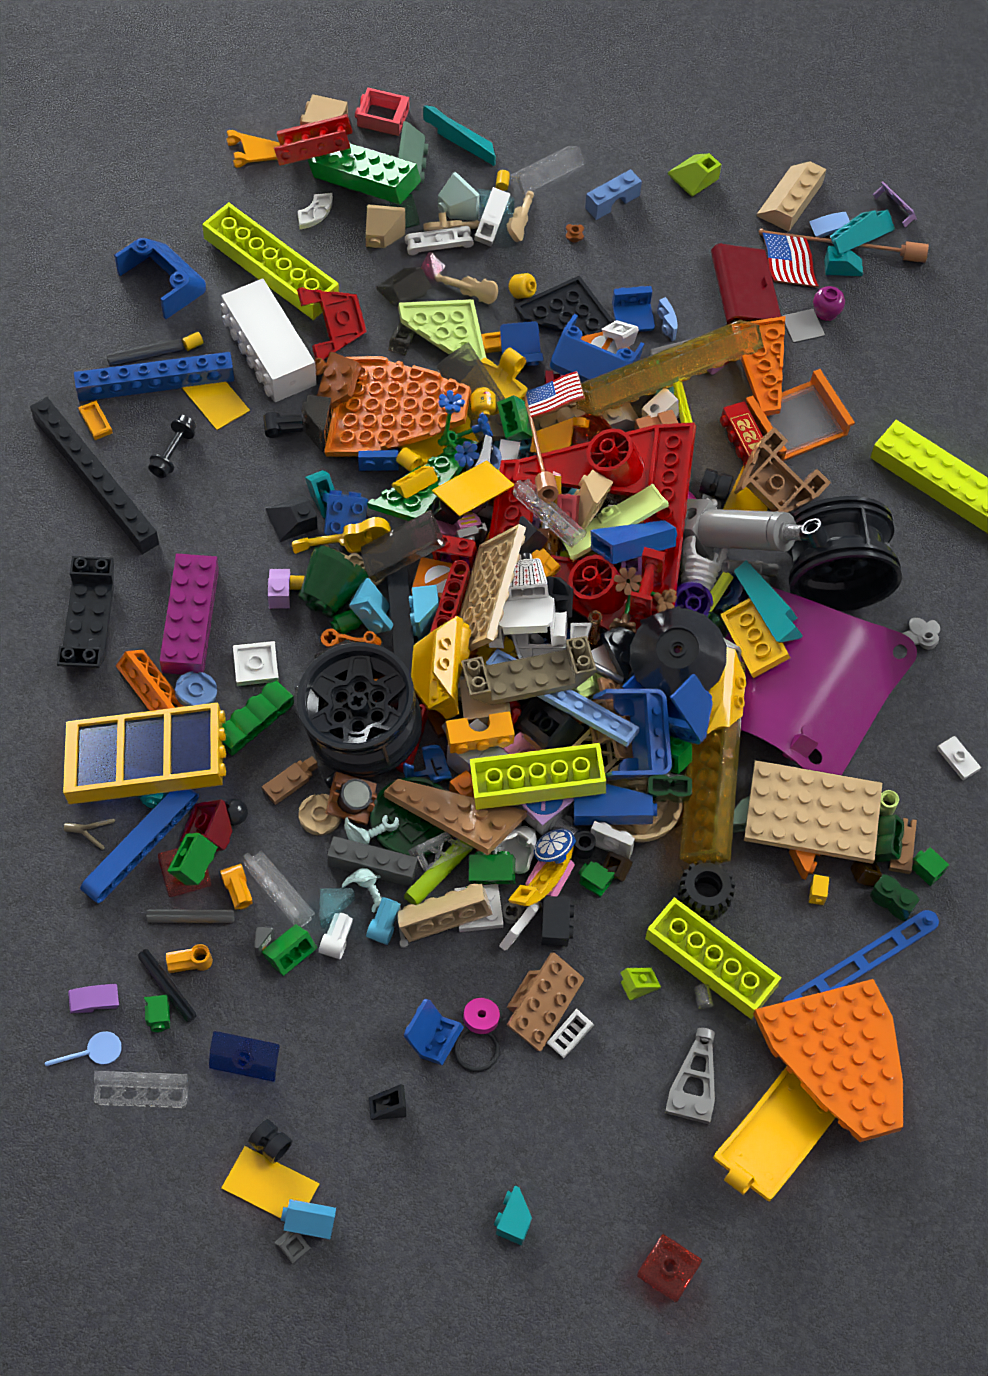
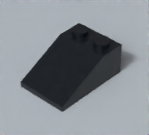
M537 696L531 697L521 707V715L518 716L515 723L518 729L524 734L529 735L543 750L570 747L585 728L569 714Z

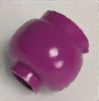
M825 286L816 292L813 306L817 317L825 321H831L843 311L845 297L841 290L836 287Z

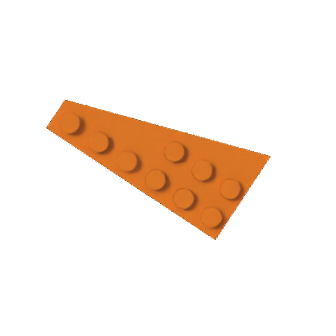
M786 316L731 324L730 331L754 398L766 416L780 414Z

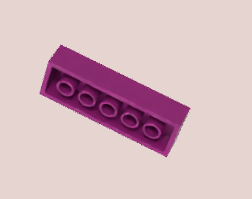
M176 554L160 655L162 673L181 675L187 672L204 673L219 572L217 556Z

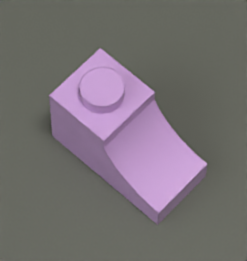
M290 569L269 570V608H290Z

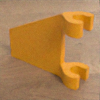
M235 130L227 131L228 138L226 140L228 146L236 145L241 141L244 153H234V167L239 168L250 162L277 159L274 147L280 146L279 142L242 134Z
M573 417L536 431L541 454L569 447L571 445L573 427L588 428L589 420L583 417ZM533 437L530 449L532 453L536 452Z

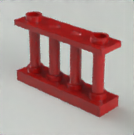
M345 114L277 131L280 146L274 147L279 166L350 149L347 135L352 134V128L348 115Z
M644 547L642 553L643 579L639 593L631 591L630 617H633V620L637 622L652 616L651 593L654 584H657V582L662 583L665 552Z

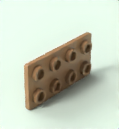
M602 677L597 679L600 692L605 689H623V683L619 684L612 679ZM613 699L594 701L618 715L614 710ZM620 716L630 722V716ZM589 726L593 744L600 743L601 746L612 741L617 759L633 758L632 741L626 747Z
M550 953L540 970L527 973L508 1004L507 1008L514 1014L507 1023V1026L534 1049L542 1051L584 978L557 954Z

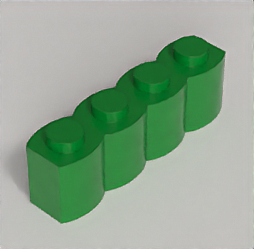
M277 680L266 684L261 694L252 696L247 701L245 707L235 710L231 714L230 720L222 723V728L225 729L226 740L222 741L225 750L231 756L238 753L248 742L256 738L263 729L270 726L279 716L287 712L294 705V696Z

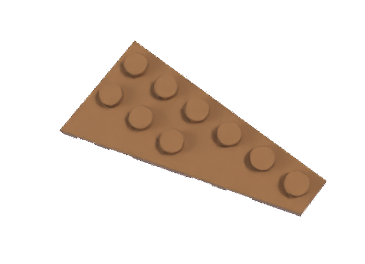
M397 779L384 791L385 798L487 855L527 817L526 810L509 806L476 810L473 797Z

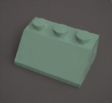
M403 121L398 158L417 164L421 182L414 190H420V184L424 183L425 172H422V169H426L427 158H424V155H428L429 144H425L424 134L410 123Z

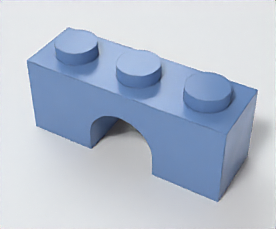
M630 169L588 192L585 209L597 220L611 212V207L617 199L620 198L626 204L640 196L642 181Z

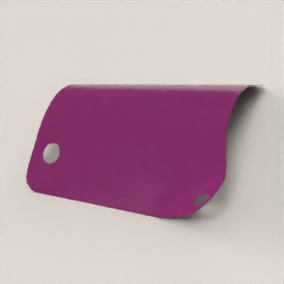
M773 588L798 617L792 623L798 628L803 637L783 642L791 658L755 678L752 677L740 654L739 661L746 677L745 704L743 716L730 727L746 731L769 742L790 756L804 769L842 776L887 697L915 662L917 648L912 639L905 634ZM720 617L719 629L723 638L735 644L722 617ZM899 644L907 648V655L902 659H897L893 655V649ZM805 724H810L813 727V734L809 737L819 743L815 749L822 755V762L820 764H813L808 757L805 758L797 751L790 749L794 736L802 734L801 728Z

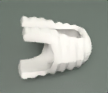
M688 536L682 542L680 561L681 584L689 581L697 582L711 591L714 583L717 581L718 572L722 569V562L727 558L728 550L727 548H721L719 554L714 552L707 559L696 553V537Z

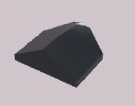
M547 576L548 593L550 597L554 598L555 612L563 613L567 611V617H572L574 589L560 577Z

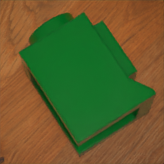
M591 861L589 865L585 863L581 868L579 884L601 898L613 882L615 873L608 872L606 868L597 862L593 863Z
M167 995L144 997L146 1003L145 1021L147 1026H150L151 1031L162 1032L170 1028V1011Z

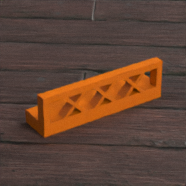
M144 650L125 651L116 667L149 711L175 708L172 703L176 704L177 707H185L176 699L175 690Z

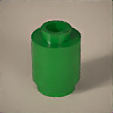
M352 609L333 616V621L331 622L332 629L336 630L339 634L351 632L363 624Z

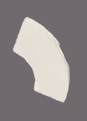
M332 193L315 194L310 206L298 210L300 229L312 227L326 218L332 208Z
M540 901L526 909L499 945L502 949L507 950L517 939L524 927L542 906Z

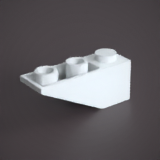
M493 187L475 234V241L492 246L510 193Z

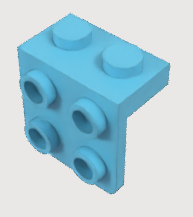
M366 578L359 586L349 606L369 631L375 634L390 631L394 624L386 615L389 603L373 582Z

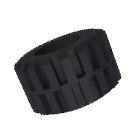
M700 860L697 861L696 866L692 863L684 871L678 889L679 901L701 918L706 917L707 920H712L714 916L717 919L721 916V913L725 914L731 905L735 893V880H732L733 875L731 872L727 873L728 868L725 866L720 867L719 862L716 861L713 864L711 860H706L703 863ZM700 883L711 884L717 889L718 895L704 897L696 891L695 886Z

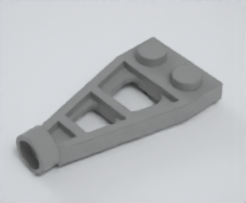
M707 1028L697 1029L696 1040L669 1091L665 1109L666 1114L710 1124L715 1102L712 1047L714 1031ZM695 1056L706 1059L705 1072L691 1069ZM689 1077L699 1078L703 1081L704 1093L702 1096L684 1093L683 1086Z

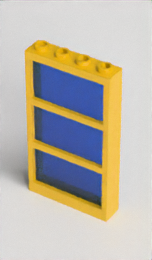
M217 702L66 722L63 793L68 803L76 804L223 785V776H226V767L223 763V758H226V750L222 741L226 740L225 729L222 728V723H226L224 710H220Z

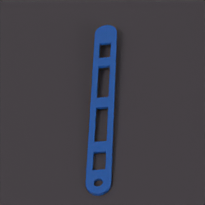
M929 910L918 913L790 993L782 1002L801 998V994L813 986L821 993L848 985L934 931L939 924L937 915ZM915 924L920 932L907 940L901 931ZM892 938L897 947L873 962L868 963L864 958V954L888 939ZM854 962L859 970L830 988L824 979Z

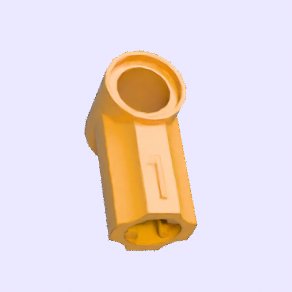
M241 863L220 870L224 886L229 891L234 908L242 910L253 904Z
M203 944L195 945L192 949L166 953L169 973L192 969L204 971L211 967L213 961L209 949ZM199 955H206L204 960H196Z

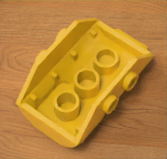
M458 616L433 630L413 645L411 678L415 692L428 710L440 712L445 719H451L459 714L458 683L462 671L461 661L467 660L470 655L468 644L471 629Z
M728 647L727 664L719 682L708 691L712 696L713 705L707 734L712 730L730 727L743 716L746 677L736 650Z

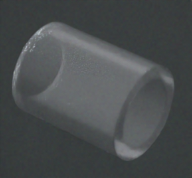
M702 984L694 987L698 1008L712 1007L713 1000L709 985Z

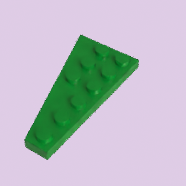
M459 437L454 442V444L463 446L465 441H469L471 444L478 443L464 437ZM447 446L443 449V453L437 457L432 456L428 459V463L424 465L433 467L438 478L437 482L409 498H404L394 488L386 489L381 492V496L378 499H371L367 502L368 508L421 525L431 512L433 500L437 497L432 490L457 477L464 468L459 466L458 461L454 459L457 451L451 446Z

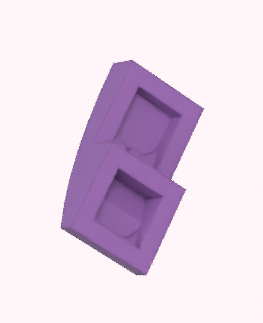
M117 984L88 986L68 991L70 1013H91L94 1009H115L119 1006Z

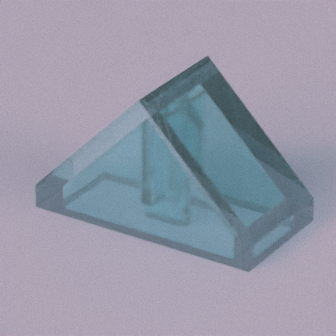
M320 888V926L323 929L333 920L335 913H341L355 900V891L352 888Z

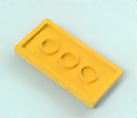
M750 598L720 614L735 644L741 648V656L753 678L791 658L783 642L775 640Z

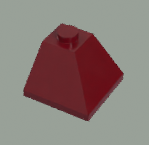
M220 799L195 803L180 842L183 841L186 834L200 833L218 847L216 851L225 850L232 834L225 801Z

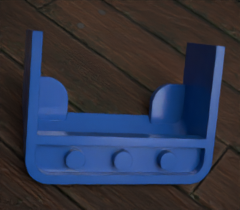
M140 238L114 255L119 276H122L148 257H151L170 275V285L174 289L160 298L165 319L181 310L206 291L205 280L164 243Z
M574 314L564 328L550 361L551 369L563 375L577 371L581 383L610 395H619L637 369L644 343L641 342L635 352L628 348L619 349L616 354L581 340L582 331L575 326L578 315Z
M692 674L670 697L672 701H667L669 735L683 741L700 744L707 736L713 702L711 694L704 689L697 676ZM635 675L622 686L623 689H645L636 680Z
M605 689L593 695V699H613L615 712L620 716H630V722L639 727V733L632 740L633 758L622 760L619 763L618 771L605 773L606 780H633L647 778L652 775L667 774L671 770L672 761L667 698L664 692L659 689Z

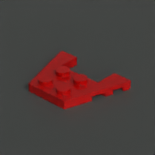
M302 287L297 289L301 306L320 303L330 338L328 342L312 346L315 359L322 358L324 360L329 356L330 352L335 353L367 332L357 294L327 292L318 289L311 290Z

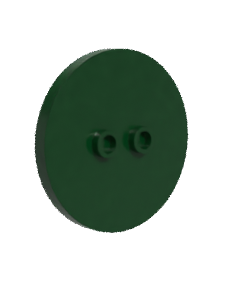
M407 777L401 779L445 790L437 783H433L425 778ZM392 783L385 786L378 793L377 798L374 800L375 807L370 812L371 829L382 823L384 815L388 816V824H393L395 818H398L399 827L394 831L386 830L374 836L378 843L386 850L417 857L418 859L432 856L442 850L453 835L385 798L384 791Z

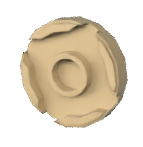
M311 795L299 807L300 824L307 832L313 835L322 836L329 834L337 829L341 822V818L325 814L329 795Z

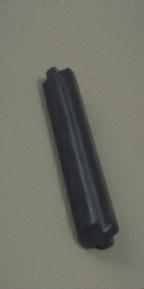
M148 949L141 951L138 954L139 960L186 1022L194 1020L197 1017L196 1012Z

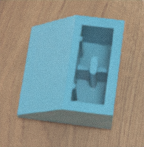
M437 585L412 587V596H409L411 626H413V636H417L418 642L431 631L439 606Z

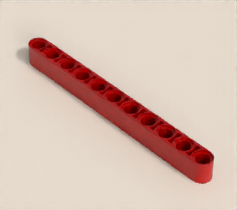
M463 560L455 561L451 565L430 633L454 617L459 616L471 575L468 564ZM460 571H464V572H465V573L462 574V575H458V574H457V573L460 572ZM459 589L457 593H451L452 590ZM449 607L454 608L452 611H445ZM415 692L418 701L421 700ZM424 704L420 705L422 713L420 739L411 755L395 768L399 772H403L404 763L410 765L414 763L430 711Z

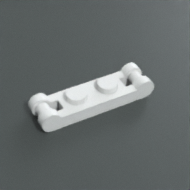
M469 226L411 233L405 236L409 255L460 246L469 248L474 244L473 238L470 236L471 230Z

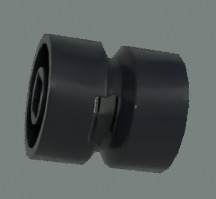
M707 468L699 493L708 496L714 494L715 498L726 501L734 476L725 473L718 475V471Z
M266 1119L254 1130L248 1142L257 1151L263 1150V1156L274 1164L289 1150L293 1140L284 1132L278 1133V1127L269 1119Z

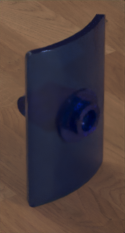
M214 1031L210 1047L209 1068L275 1082L280 1045Z

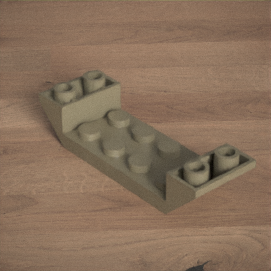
M587 636L567 639L566 650L487 666L484 665L482 657L461 661L470 697L490 705L576 689L597 672Z

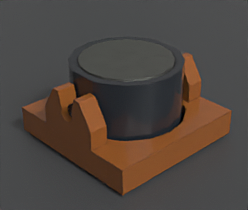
M334 773L325 814L341 819L348 817L349 821L366 826L369 821L370 812L375 807L374 800L377 798L375 793L377 784L343 773Z

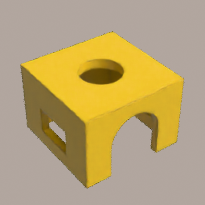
M813 876L810 885L809 903L824 905L828 894L829 877Z

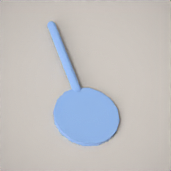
M108 1031L99 1032L90 1039L86 1051L47 1061L45 1066L89 1055L90 1059L95 1063L101 1065L110 1064L119 1057L122 1050L121 1042L114 1033Z

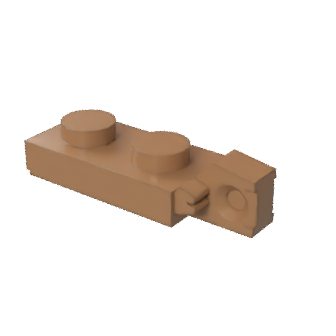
M311 756L303 763L301 760L294 763L263 785V792L275 805L309 781V778L312 776L311 772L318 768V762Z

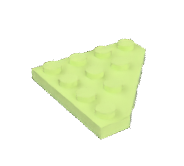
M474 300L399 303L398 310L402 324L464 365L476 366L480 360L486 358Z

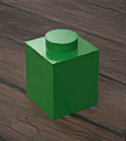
M929 847L925 852L921 850L913 858L915 862L912 870L931 887L946 872L949 864Z

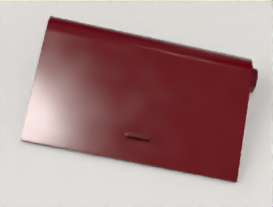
M722 243L716 244L711 249V255L727 325L730 327L731 324L743 323L747 319L763 320L781 317L766 251L764 249Z

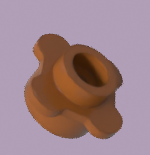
M571 224L566 226L567 234L565 237L569 241L578 242L584 238L582 234L584 226Z
M317 358L314 360L316 375H321L329 364L328 362L325 363L322 358Z

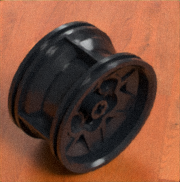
M839 496L810 503L792 514L796 525H803L810 519H819L829 535V540L820 548H812L807 542L795 540L790 550L786 551L792 558V569L788 577L791 594L809 599L837 611H850L878 603L889 597L900 586L902 581L900 561L895 553H893L889 544L894 536L893 517L889 508L883 503L860 496Z
M364 642L342 644L329 649L317 657L306 669L300 680L297 691L299 716L314 752L333 771L357 778L385 774L402 764L417 746L422 732L420 705L415 695L413 681L408 668L390 650L376 644ZM360 689H366L362 693L358 692ZM397 697L399 699L398 711L390 707V703ZM383 698V701L375 702L377 699ZM341 699H347L345 702L339 703ZM324 702H326L327 704H329V705H328L327 707H325V708H323ZM345 718L343 722H337L339 719ZM376 718H383L379 722H374ZM358 728H364L360 732H355ZM336 731L338 733H343L344 740L334 736L330 732ZM371 731L381 733L378 736L369 739Z

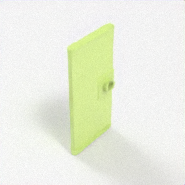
M651 484L623 502L602 509L601 513L593 518L585 531L580 530L578 527V536H561L560 539L567 549L570 559L575 561L592 550L591 530L638 524L658 511L667 508L669 503L654 484Z

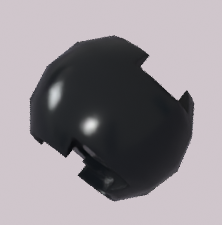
M232 798L225 802L231 825H240L246 820L248 809L244 802L237 798Z

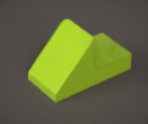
M626 968L620 972L623 977L621 984L629 1000H634L661 988L652 968Z

